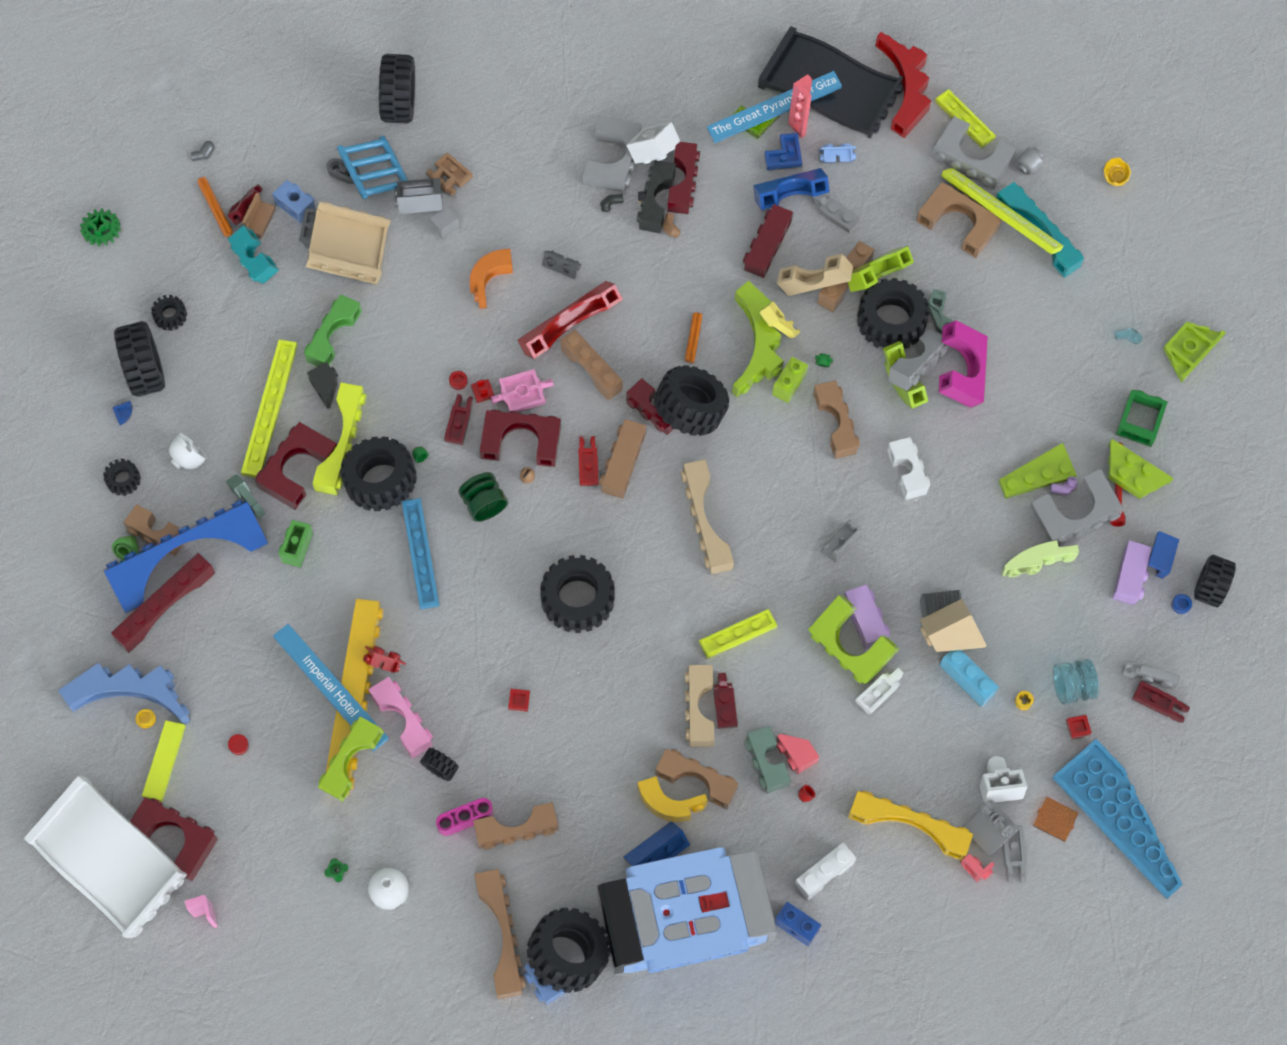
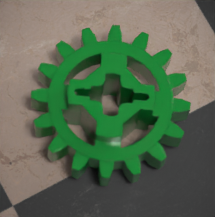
M103 208L100 209V212L94 209L93 214L88 212V218L83 217L84 223L80 224V231L85 241H89L91 245H94L96 242L98 247H100L101 243L107 246V241L109 240L113 243V237H119L118 232L121 231V224L116 214H112L109 209L104 212Z

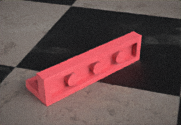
M809 75L804 76L793 85L788 124L801 138L806 135L812 96L810 94L812 78Z

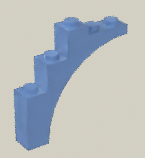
M98 663L58 690L73 712L88 703L103 698L130 696L150 700L163 706L174 714L182 724L190 722L187 716L190 712L183 703L179 705L176 701L179 697L173 690L175 687L172 682L174 676L169 669L164 670L161 665L143 676L138 668L133 669L130 664L112 675L107 667L102 668Z

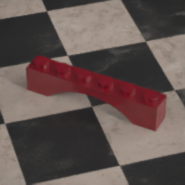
M197 553L111 632L115 641L130 653L144 640L156 621L175 602L194 589L201 587L215 574L212 565L202 555Z

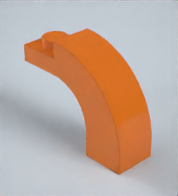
M510 249L490 252L483 256L473 267L469 280L470 292L474 293L475 302H479V309L487 308L485 288L488 281L497 275L513 273Z

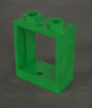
M1132 389L1127 398L1115 435L1152 447L1168 401L1158 396L1145 394L1141 390ZM1132 402L1159 411L1152 431L1126 422Z

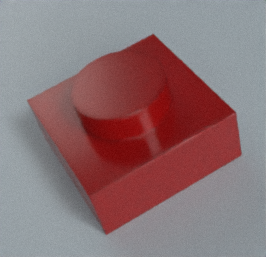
M510 689L508 710L528 712L530 690Z
M1087 715L1066 719L1071 739L1092 734Z

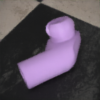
M1069 477L1062 485L1052 483L1050 492L1068 495L1077 488L1078 481L1075 477Z

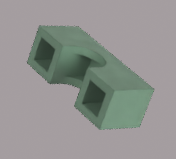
M767 726L747 733L745 746L747 751H751L753 755L751 761L754 770L758 769L760 777H758L761 788H765L766 793H770L790 786L791 780L784 762L774 765L770 764L765 758V754L776 750L777 746L771 727Z

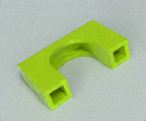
M838 595L808 629L811 633L810 637L817 643L821 642L825 646L824 650L830 656H836L840 660L838 662L840 666L845 670L849 669L854 674L853 678L860 684L862 682L864 684L870 683L900 648L886 635H881L866 653L860 656L848 653L841 645L840 630L857 608L846 597Z

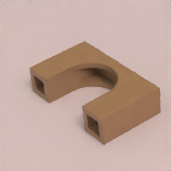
M941 182L919 210L916 219L918 223L932 230L939 219L946 213L961 212L967 215L974 227L964 239L961 249L975 258L979 256L996 234L1002 222V219L985 209L981 204L972 201L967 195L959 193L952 186L946 185Z

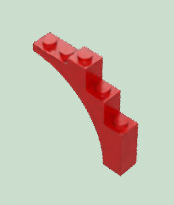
M880 32L877 35L875 47L892 61L899 75L903 76L902 84L904 85L903 103L898 113L892 119L890 129L906 138L930 109L931 100L926 95H922L928 86L930 77L924 72H920L926 63L928 54L914 45L909 50L905 45L893 40L891 36Z

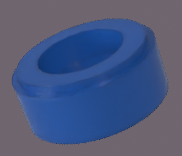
M1185 594L1176 595L1171 603L1172 609L1178 614L1188 613L1192 608L1191 598Z

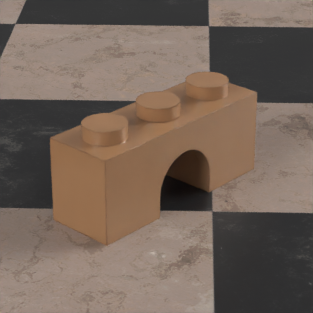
M137 504L123 522L128 534L133 537L139 536L143 538L142 540L146 544L151 542L153 544L161 542V537L167 534L173 536L179 533L178 529H180L178 526L168 522L162 530H152L151 528L156 521L153 513ZM184 544L176 547L169 553L176 556Z

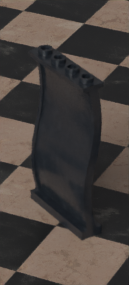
M790 26L760 74L758 88L763 90L769 88L784 93L793 89L794 83L806 75H809L814 80L834 71L842 85L841 89L811 101L810 107L845 127L867 134V138L871 139L874 133H878L881 127V120L886 119L889 112L888 108L893 107L895 104V96L897 94L900 95L904 87L902 84L903 76L900 75L897 78L874 70L836 47L812 36L799 33L797 28Z

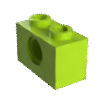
M791 357L776 380L772 395L789 403L807 375L808 364Z

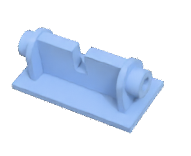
M849 143L841 144V147L825 144L819 149V152H823V154H820V161H823V163L836 162V156H839V162H852V160H856V153H852L856 146H851Z

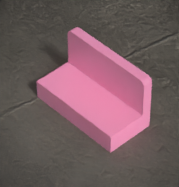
M206 895L185 901L186 909L194 918L206 914V918L213 928L218 927L213 905Z

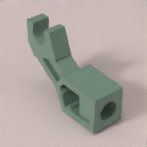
M933 289L928 307L930 308V315L936 330L942 334L943 326L953 322V320L942 313L947 292Z
M237 474L226 481L230 490L239 500L242 498L244 501L246 500L252 512L259 519L265 515L259 503L250 494L251 490L245 481Z

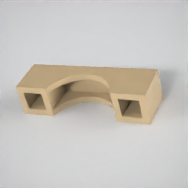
M841 253L826 257L824 267L819 270H806L796 265L782 268L779 271L777 284L788 296L849 282L851 281L853 265Z
M689 665L688 672H685V684H689V690H685V702H689V709H685V721H689V729H686V741H689L690 747H713L714 722L705 718L698 708L699 699L713 688V665Z

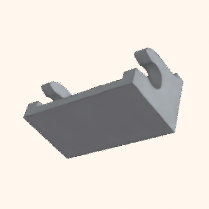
M848 520L821 549L835 563L861 536L862 528L859 525L856 528L853 527L851 520Z

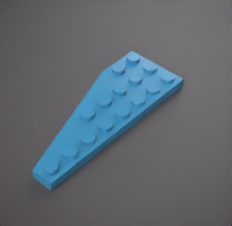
M1095 739L1057 772L1052 779L1152 885L1168 899L1183 884L1172 862L1169 861L1164 851L1165 848L1160 843L1156 835L1157 832L1143 804L1140 803L1134 786L1131 785L1127 777L1128 774L1125 768Z

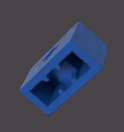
M789 902L785 903L775 918V924L808 947L821 928L820 923Z

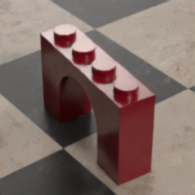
M496 409L486 410L480 445L481 459L499 461L502 442L505 436L513 430L525 429L531 431L538 438L537 465L556 467L561 433V418L555 416L543 417L537 414L525 415L518 412L507 413Z
M298 422L296 426L291 428L286 440L279 444L274 456L269 457L265 468L257 473L255 480L257 487L296 510L306 497L304 487L284 476L283 468L285 463L291 457L299 454H307L324 462L333 453L337 443Z
M144 798L130 822L149 839L156 830L164 826H176L182 829L185 835V843L174 863L181 871L187 874L185 878L192 882L218 840L214 834L215 831L206 825L203 828L196 825L198 822L189 816L186 819L179 816L180 812L172 807H169V809L162 807L163 803L155 798L151 800Z

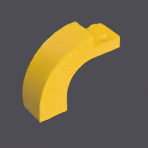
M657 776L637 782V789L642 802L650 812L661 819L671 822L691 820V811L698 813L703 811L704 807H707L708 800L705 794L683 801L668 798L662 792Z

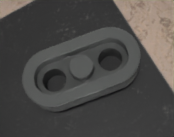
M333 158L327 162L326 168L330 176L348 184H354L341 159ZM355 167L357 174L360 175L359 168Z

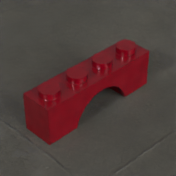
M678 142L676 144L674 163L684 173L685 178L680 184L670 187L667 212L689 214V208H693L694 197H691V193L695 192L696 181H693V178L697 177L698 166H695V164L700 160V151H697L696 143Z

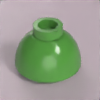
M133 536L119 537L112 543V551L116 557L123 560L125 559L124 555L132 551L138 553L137 540Z

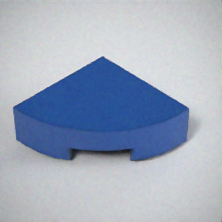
M131 401L112 407L119 425L128 421L132 414Z

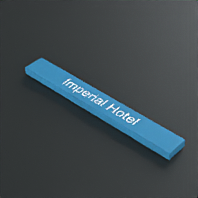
M289 624L273 635L277 643L350 726L359 717L377 725ZM384 733L375 749L371 750L374 752L388 741V736Z

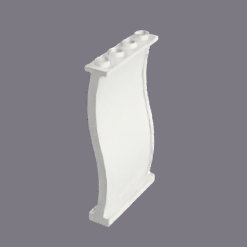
M78 776L24 838L66 880L92 901L123 933L122 936L124 938L138 936L143 930L142 926L155 917L157 914L156 910L169 901L170 894L184 883L183 879L187 876L155 843L117 811L93 787L92 782L86 777Z

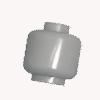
M1027 148L1017 158L1019 164L1017 167L1023 174L1026 172L1034 174L1044 164V155L1037 148Z

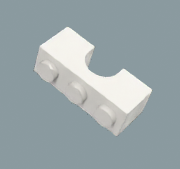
M911 437L889 442L887 453L892 466L903 465L910 470L909 474L901 476L899 482L904 499L908 500L926 495L930 487V480L928 476L924 475V465L922 460L918 459L916 444L912 443Z
M843 842L797 878L794 886L808 901L821 891L832 878L841 875L855 863L856 857Z

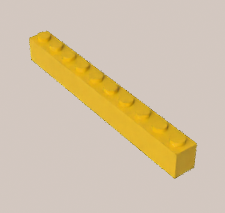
M356 599L341 684L367 712L368 701L365 700L366 694H370L368 690L371 688L369 677L373 675L374 667L366 665L363 657L369 652L365 646L373 648L376 638L380 637L381 628L378 624L379 620L383 619L384 609L381 608L379 601ZM337 710L326 772L330 767V760L334 755L337 756L340 751L342 740L347 738L351 732V726ZM356 753L351 757L347 767L348 777L353 784L350 790L354 789L355 778L352 777L353 770H357L358 767Z

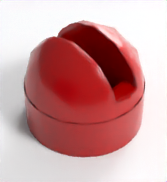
M804 785L798 791V798L802 802H810L816 796L814 789L809 785Z

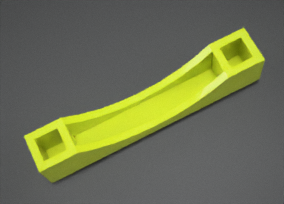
M340 383L336 400L343 416L342 435L333 453L317 466L312 483L314 490L317 492L337 495L338 490L342 489L341 463L343 459H346L345 454L352 450V439L356 438L357 421L360 422L362 417L361 406L366 403L367 395L364 394L363 386Z

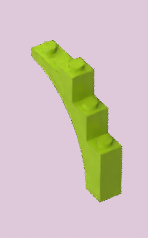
M747 281L735 292V301L743 309L750 321L755 344L750 364L743 375L733 384L732 393L736 397L746 394L755 382L759 383L764 376L770 380L773 376L777 377L783 371V360L774 352L781 345V334L774 327H769L759 313L771 301L750 281Z

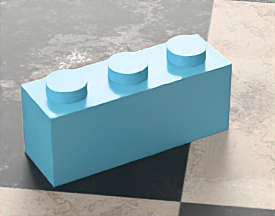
M962 650L950 651L943 657L939 665L981 707L999 689V686Z

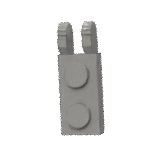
M1016 825L1019 830L1003 844L1004 864L1008 883H1013L1014 880L1013 867H1019L1020 883H1025L1026 854L1023 825Z

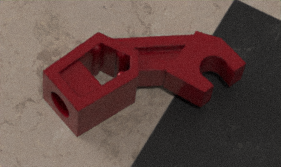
M259 184L252 187L241 200L231 206L227 216L235 225L243 221L249 208L248 206L251 204L255 194L263 191Z

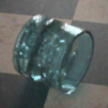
M1091 659L1075 660L1073 666L1070 662L1054 665V686L1061 704L1077 703L1079 697L1082 701L1098 698V676Z

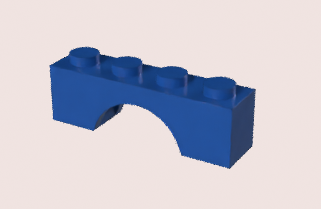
M822 168L753 185L755 202L761 210L772 208L773 204L779 206L782 199L791 195L805 194L814 197L830 193L828 176Z

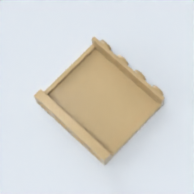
M319 202L316 209L306 267L377 285L382 274L381 265L387 230L391 220L383 216L370 215L363 211L350 210L348 207L335 206L329 202Z

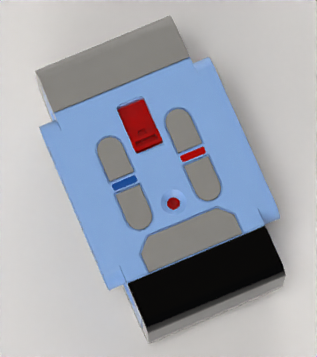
M721 847L635 865L626 869L627 878L602 883L597 886V896L615 976L633 975L646 971L654 973L747 952L751 948L760 947L775 941L777 936V929L757 851L727 856L725 848Z

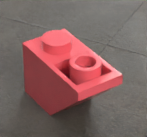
M784 734L777 736L776 747L781 754H785L788 759L786 760L792 771L795 770L799 774L818 763L819 755L809 740Z

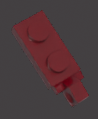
M718 673V684H714L713 690L717 728L738 727L732 683H727L726 673Z

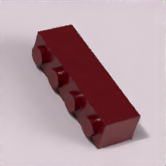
M773 204L771 210H767L764 217L765 222L760 224L757 231L758 236L753 238L751 242L750 253L746 252L744 256V271L765 278L792 223L793 211Z

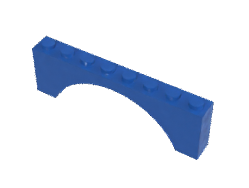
M242 499L235 501L231 504V508L227 510L221 508L213 513L214 516L208 519L206 516L195 521L196 525L190 528L186 525L178 529L179 533L173 536L167 534L161 537V542L153 545L151 542L143 546V550L138 553L132 551L124 555L125 559L119 562L114 560L107 563V568L103 569L124 612L127 613L143 604L146 583L154 567L167 553L184 543L197 539L217 538L237 543L250 552L268 544L246 500L242 501Z

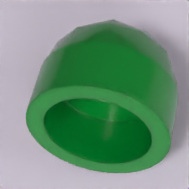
M421 446L415 447L412 450V456L417 463L424 462L429 456L426 449Z

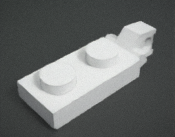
M899 668L891 675L888 672L883 673L855 702L868 715L872 714L897 690L900 685L898 681L903 677L904 673Z

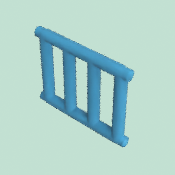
M381 136L378 140L347 147L339 145L337 147L339 155L362 199H367L369 195L397 188V182L365 189L362 181L397 174L400 181H408L385 136ZM383 146L386 152L353 161L347 155ZM390 160L393 166L360 175L355 170V167Z

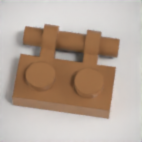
M448 152L435 162V167L437 168L435 172L431 169L426 172L430 179L440 178L441 190L449 193L451 196L456 193V190L453 188L455 184L461 188L473 178V173ZM445 175L449 179L445 181L441 177Z

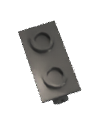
M553 250L544 251L542 266L575 279L576 272L581 267L579 261L568 257L564 259L563 255Z

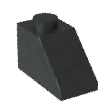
M325 362L308 371L307 375L326 408L329 409L338 386L336 379L338 374L334 367L330 368L328 363Z

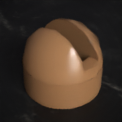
M529 467L523 468L520 472L521 481L526 484L532 483L535 479L534 470Z

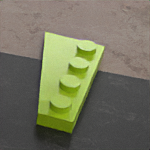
M1061 443L1004 476L998 483L1006 499L1051 486L1052 483L1065 482L1069 477L1076 478L1077 474L1064 444Z

